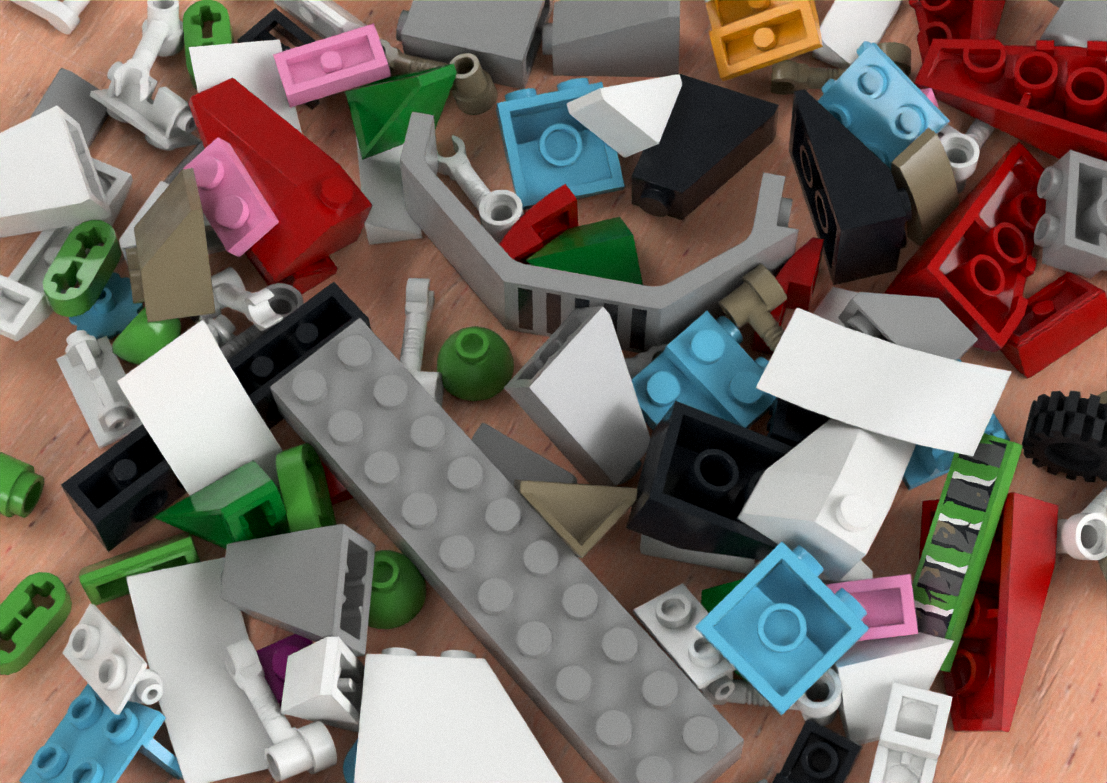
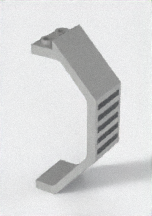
M418 112L411 113L400 157L407 213L504 328L508 330L550 337L576 308L603 306L611 316L621 350L636 353L648 352L653 346L668 345L706 311L715 320L720 316L725 317L726 315L718 302L744 283L742 277L761 263L776 278L777 274L795 252L799 229L788 228L793 199L782 197L785 176L763 172L754 225L749 237L737 246L665 285L646 286L527 265L512 259L437 177L438 157L434 115Z

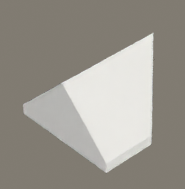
M921 632L914 635L857 641L831 667L838 674L841 681L842 700L838 711L846 738L860 745L878 741L893 682L929 691L954 641Z

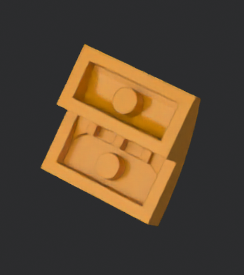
M711 0L705 3L712 28L708 32L719 76L723 82L823 47L814 0Z

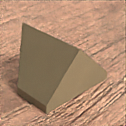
M518 479L514 481L515 489L579 558H583L637 500V488Z

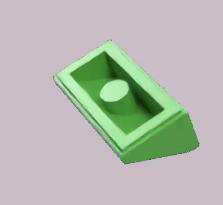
M182 532L86 566L80 570L79 579L91 603L97 606L130 594L126 580L127 576L201 561L192 535Z

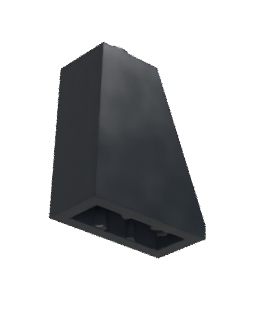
M680 74L682 87L660 142L643 150L631 176L632 204L639 206L642 210L653 216H670L683 220L773 142L777 131L778 104Z

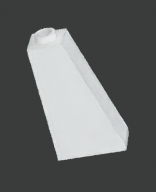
M54 106L0 133V238L73 226L90 220H104L112 216L80 124L60 107Z

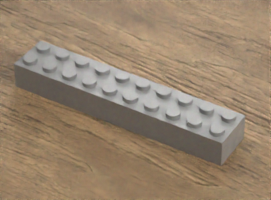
M361 318L357 319L270 386L279 414L305 443L310 444L314 448L322 463L347 489L396 547L410 559L426 581L604 783H712L741 758L744 739Z

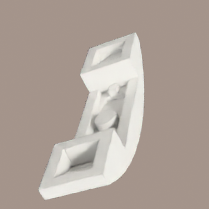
M92 158L112 216L102 221L113 226L133 181L132 174ZM78 225L42 231L10 276L7 278L0 274L1 335L14 341H19L52 314L53 309L50 307L44 293L42 282L68 235ZM86 248L85 251L87 255L91 249ZM66 290L61 291V294L66 293Z
M893 682L869 783L933 782L952 696Z

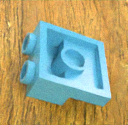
M576 78L559 83L557 85L558 91L537 95L534 88L521 89L506 94V101L497 103L496 114L505 156L509 164L514 192L521 199L523 210L530 209L549 193L564 184L568 186L577 199L624 189L625 185L618 152L572 117L567 107V103L599 88H603L602 82L589 84L588 78Z
M706 311L672 340L656 359L631 380L645 423L652 430L655 429L675 401L749 429L770 410V406L776 396L756 388L769 361L763 357H758L754 361L739 345L743 341V337L736 325L724 316H720L715 320Z
M783 542L765 557L695 626V629L781 716L869 629L861 621L867 614L862 605L843 588H840L834 594L818 578L824 569L817 560L802 546L798 545L791 551Z

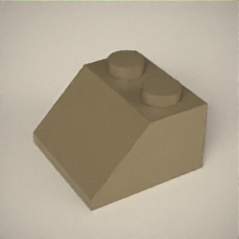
M182 169L135 225L136 247L125 248L133 304L145 302L148 322L216 313L203 209L194 169Z

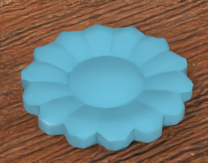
M113 272L92 308L82 315L69 317L71 324L77 326V331L85 330L87 334L96 337V339L107 336L108 339H113L117 334H121L143 308V303L133 304L130 278H121L118 273Z

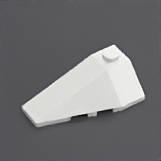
M830 418L764 471L740 512L738 519L777 544L783 542L791 551L798 545L802 546L823 567L824 571L822 573L838 583L867 554L890 510L916 444L864 430Z

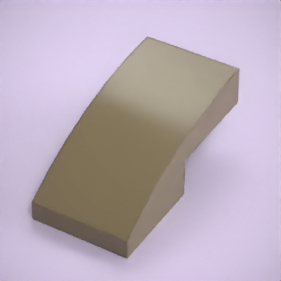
M927 128L891 162V173L897 189L905 188L911 204L912 218L907 221V237L920 247L959 205L957 186L950 161L937 133L930 128Z

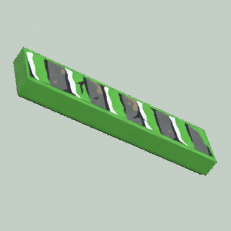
M985 433L979 442L974 456L954 453L912 583L918 631L954 641L940 670L946 672L951 670L1023 445Z

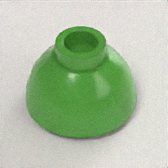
M144 308L113 342L112 353L122 360L140 365L181 335L180 319L148 322L146 308Z
M472 326L454 332L446 339L438 353L437 372L442 374L443 387L450 394L463 400L481 401L491 398L504 389L513 375L514 360L508 344L496 332L485 327Z
M391 550L375 551L368 626L372 628L393 629L411 621L423 607L427 590L425 578L404 554Z

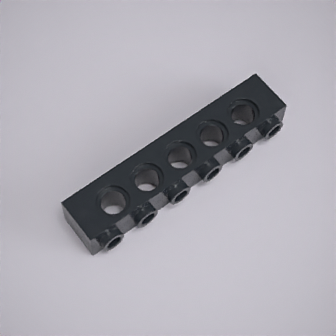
M332 282L227 361L269 430L284 419L278 412L270 386L357 319L361 318L371 329L369 318L335 282ZM143 424L61 484L75 513L108 552L153 519V516L165 510L187 493Z

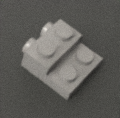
M1070 150L1053 166L1047 167L1039 179L1037 195L1039 198L1046 200V210L1036 225L1034 243L1043 247L1042 264L1091 279L1101 270L1107 271V162Z

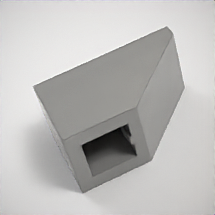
M859 292L850 300L838 317L846 328L903 347L959 361L978 340L939 298Z

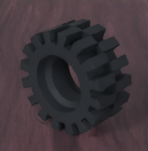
M1061 391L1051 392L1050 397L1046 394L1038 396L1037 401L1034 400L1031 404L1022 441L1023 454L1026 458H1033L1032 464L1038 468L1048 466L1047 472L1055 476L1059 472L1067 474L1066 479L1076 481L1077 476H1083L1085 482H1095L1096 476H1098L1101 480L1107 481V403H1099L1101 397L1090 394L1089 399L1081 398L1080 392L1070 391L1069 397H1065Z

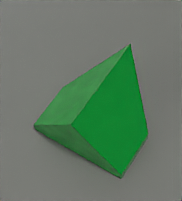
M454 63L391 76L345 91L362 160L403 145L412 112L434 115L436 129L457 75Z
M621 217L569 228L526 259L533 266L643 285L634 236Z
M254 460L153 516V518L226 549L229 543L291 533L286 510L278 488Z

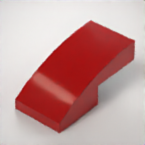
M566 184L557 188L532 206L512 226L499 245L515 261L530 265L526 259L565 230L579 226L577 198Z
M812 237L797 250L777 274L775 279L787 296L785 302L770 312L779 323V326L782 327L787 308L796 310L798 307L809 312L821 267L824 239ZM754 330L752 350L773 355L774 351L770 350L767 343Z

